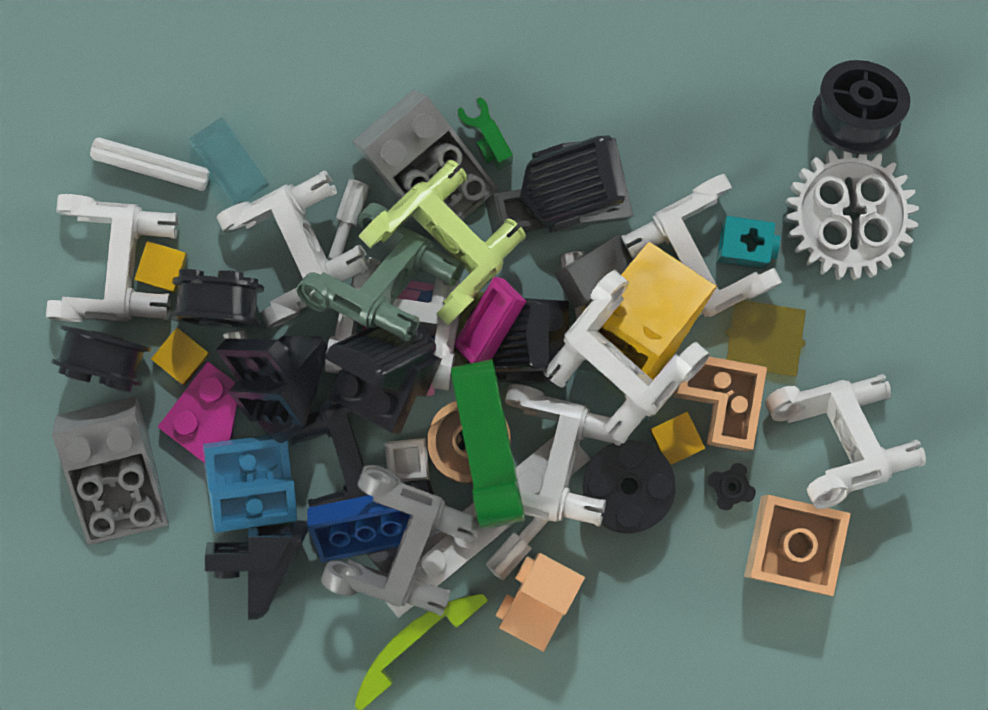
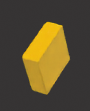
M147 241L134 280L176 293L178 286L172 284V278L179 276V269L184 268L188 254Z
M176 328L153 355L151 360L185 386L210 356V353L179 328Z
M688 411L650 429L659 451L666 457L670 465L705 449Z

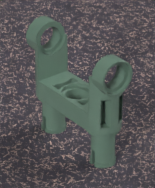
M377 203L367 205L357 219L361 230L363 231L384 210L388 211V209ZM401 226L384 243L380 240L376 244L391 253L359 290L325 272L322 274L310 272L297 285L298 296L311 309L324 312L329 307L365 327L375 328L379 326L408 342L411 339L410 335L414 336L420 320L417 316H412L393 306V302L418 273L425 271L445 281L448 285L454 286L456 280L459 281L465 265L464 262L434 249L435 247L431 240Z

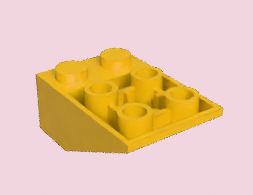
M648 242L621 274L629 282L626 291L622 295L624 300L599 329V332L647 376L654 380L673 358L717 286L653 243Z

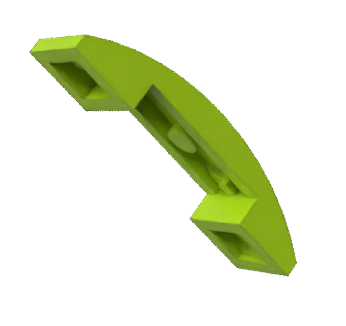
M483 593L467 595L448 601L442 616L427 611L403 628L380 652L365 675L354 704L357 710H363L393 683V680L383 670L387 665L444 616L456 628L488 601Z

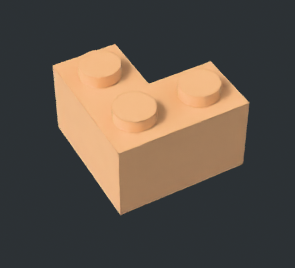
M709 356L699 372L689 381L682 382L673 392L674 398L713 405L706 445L742 452H749L754 449L767 367Z
M537 553L534 560L529 557L525 558L515 577L516 580L522 582L514 597L506 594L495 616L502 619L498 626L500 629L544 652L563 614L566 615L585 577L549 557Z

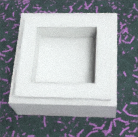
M426 438L385 442L387 470L396 474L400 482L430 480Z

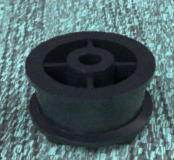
M845 61L833 66L824 75L820 86V94L812 108L813 123L822 140L830 146L853 154L867 155L880 153L896 141L901 129V122L905 119L910 108V94L904 82L890 69L870 61Z
M179 269V276L172 278V284L178 286L176 312L169 313V319L176 322L208 327L259 328L261 327V321L255 319L257 294L264 292V286L258 284V279L243 277L244 273L238 271L220 270L218 271V277L204 276V271Z
M61 324L60 329L66 333L60 356L51 361L52 364L60 366L58 373L84 382H90L92 375L100 377L98 383L130 393L133 385L142 386V381L137 379L143 354L144 352H151V347L123 340L124 338L94 330L87 331Z
M626 440L620 446L612 443L601 449L590 461L583 479V496L606 500L604 514L601 513V517H603L601 525L619 533H637L657 524L670 510L676 491L675 475L666 457L655 447L637 440ZM625 480L634 482L636 486L635 493H624L621 488L622 482Z

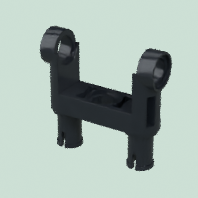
M332 400L325 402L322 406H319L320 411L309 414L304 429L289 440L293 446L296 443L326 434L328 438L332 437L346 485H343V490L308 499L309 507L369 495L358 487V481L364 465L349 416L356 413ZM411 481L403 483L434 495L431 481L412 485Z

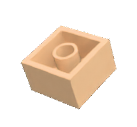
M773 495L761 496L744 577L816 594L834 596L851 513L830 508L817 509L812 504Z

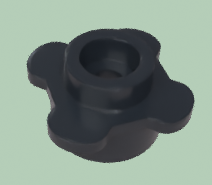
M741 463L733 464L730 470L722 473L718 471L712 472L708 478V484L714 488L715 495L718 498L717 506L722 510H730L738 502H751L755 498L756 490L749 485L746 478L747 468ZM729 483L735 484L736 488L734 491L728 489Z

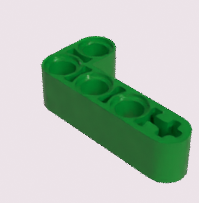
M493 359L451 367L454 391L474 486L472 491L479 526L485 530L524 522V509Z

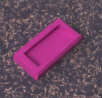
M494 276L457 337L455 347L470 363L492 359L527 301L505 279Z

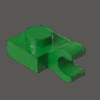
M479 97L476 99V104L481 111L480 115L476 118H470L461 107L458 109V119L464 127L479 132L481 140L477 141L476 145L487 164L493 161L499 171L513 163V153L494 119H491L486 101Z

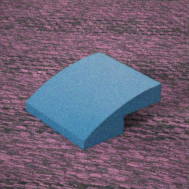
M270 435L203 444L209 502L215 533L297 521L295 487L291 477L288 440L284 443H278Z

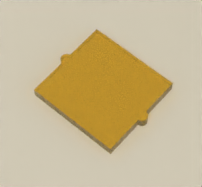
M746 300L735 304L731 328L726 331V335L729 337L726 360L767 367V373L796 377L800 351L806 344L805 340L802 339L806 310Z

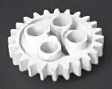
M830 150L825 155L826 164L816 157L811 161L813 172L805 168L799 172L798 175L805 184L793 182L789 188L798 197L787 198L784 203L789 208L795 209V212L784 217V222L796 225V228L790 231L787 237H800L802 242L794 251L796 253L805 250L810 252L806 261L807 265L814 263L817 259L821 261L820 274L822 275L831 267H834L837 280H840L846 273V270H849L853 281H857L861 277L862 269L864 268L866 274L871 278L877 274L876 263L886 271L892 267L889 256L899 260L905 255L898 244L909 246L913 242V239L905 231L914 230L918 227V223L908 219V216L917 212L919 206L907 204V200L916 192L915 190L902 189L901 185L907 180V175L897 178L892 175L897 165L895 162L886 168L880 166L882 161L881 153L872 161L867 160V155L857 154L856 158H853L852 153L842 151L841 157L838 159L836 154ZM845 179H850L852 182L850 198ZM862 184H871L877 189V201L871 202L862 196L860 191ZM828 186L833 188L837 192L838 202L836 204L824 202L820 196L821 187ZM849 205L852 212L859 213V217L853 223L850 216L843 215V211ZM870 223L879 227L882 233L880 242H872L865 236L864 226ZM832 226L837 228L842 236L841 243L838 245L828 243L823 235L824 227ZM852 230L857 244L856 250H853L850 246Z

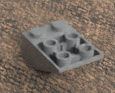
M414 89L352 141L376 173L399 199L417 183H427L448 160L458 163V167L454 169V172L448 178H452L461 168L464 169L468 178L444 200V203L461 220H464L484 203L486 199L499 190L428 96Z
M137 396L56 415L52 437L88 545L169 525L151 443Z

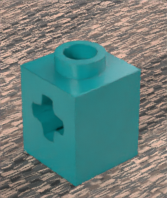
M726 216L721 224L716 262L765 269L770 264L771 259H777L779 254L781 236L774 234L776 223ZM748 234L752 235L753 243L759 244L752 252L747 251V244L741 242Z

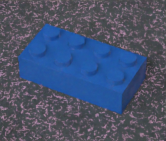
M368 495L307 508V527L322 563L399 547L411 515L373 501V496Z

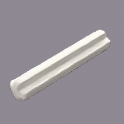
M100 137L95 138L90 150V156L96 161L200 191L206 189L210 178V172L207 168Z

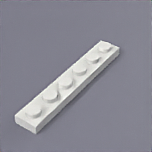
M554 437L515 468L520 491L540 495ZM580 445L572 475L591 460ZM474 503L463 511L464 513L477 516ZM512 524L485 530L481 529L478 525L476 534H473L474 539L472 543L448 534L419 559L414 574H416L415 579L438 586ZM386 602L398 618L414 606L406 603L405 606L400 605L398 607Z

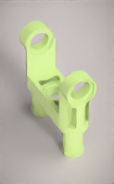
M448 160L427 183L421 182L414 185L388 211L384 210L359 235V238L371 249L380 240L384 243L413 216L456 260L464 262V268L470 274L443 301L445 305L436 313L447 326L474 300L473 297L502 270L503 259L526 238V233L522 227L510 238L507 237L518 224L508 218L484 242L444 203V200L468 178L463 168L452 178H448L459 165L453 160Z

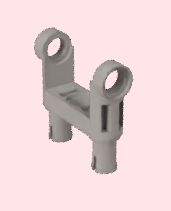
M375 465L365 466L359 478L358 487L365 493L373 496V501L410 514V519L388 574L348 560L347 563L331 561L326 564L321 577V583L327 589L337 594L351 596L359 592L398 607L400 605L405 606L408 603L442 616L450 596V590L415 579L416 574H414V571L430 532L434 533L435 530L472 543L474 539L473 534H476L479 525L477 516L445 506V501L442 500V497L401 483L399 477L390 470Z

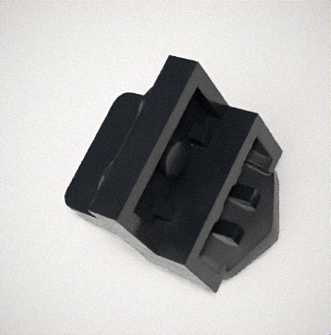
M609 135L595 136L580 142L561 143L532 153L533 159L530 160L525 169L520 198L540 223L548 225L549 233L583 229L592 224L625 221L634 216L616 138H611Z
M524 298L527 302L492 358L498 383H553L551 381L553 376L546 377L543 372L547 370L548 364L565 345L563 341L564 335L569 330V301Z
M419 324L414 336L410 335L411 339L408 342L377 326L375 328H367L334 343L329 347L325 359L341 367L342 370L339 371L328 398L391 433L401 434L416 397H426L442 358L434 355L437 348L435 341L425 327Z
M282 336L278 340L225 338L216 351L238 380L228 392L249 421L258 422L261 428L278 443H284L304 429L326 360L325 356L328 346L321 336Z
M295 521L291 527L290 525L251 527L248 532V542H207L205 572H214L215 578L231 579L240 577V571H248V620L260 619L269 611L273 599L304 538L309 532L307 521Z

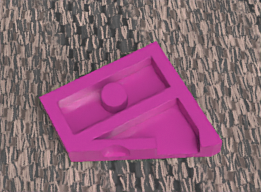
M207 361L157 427L204 462L203 444L227 441L233 437L238 404L228 391L236 382Z

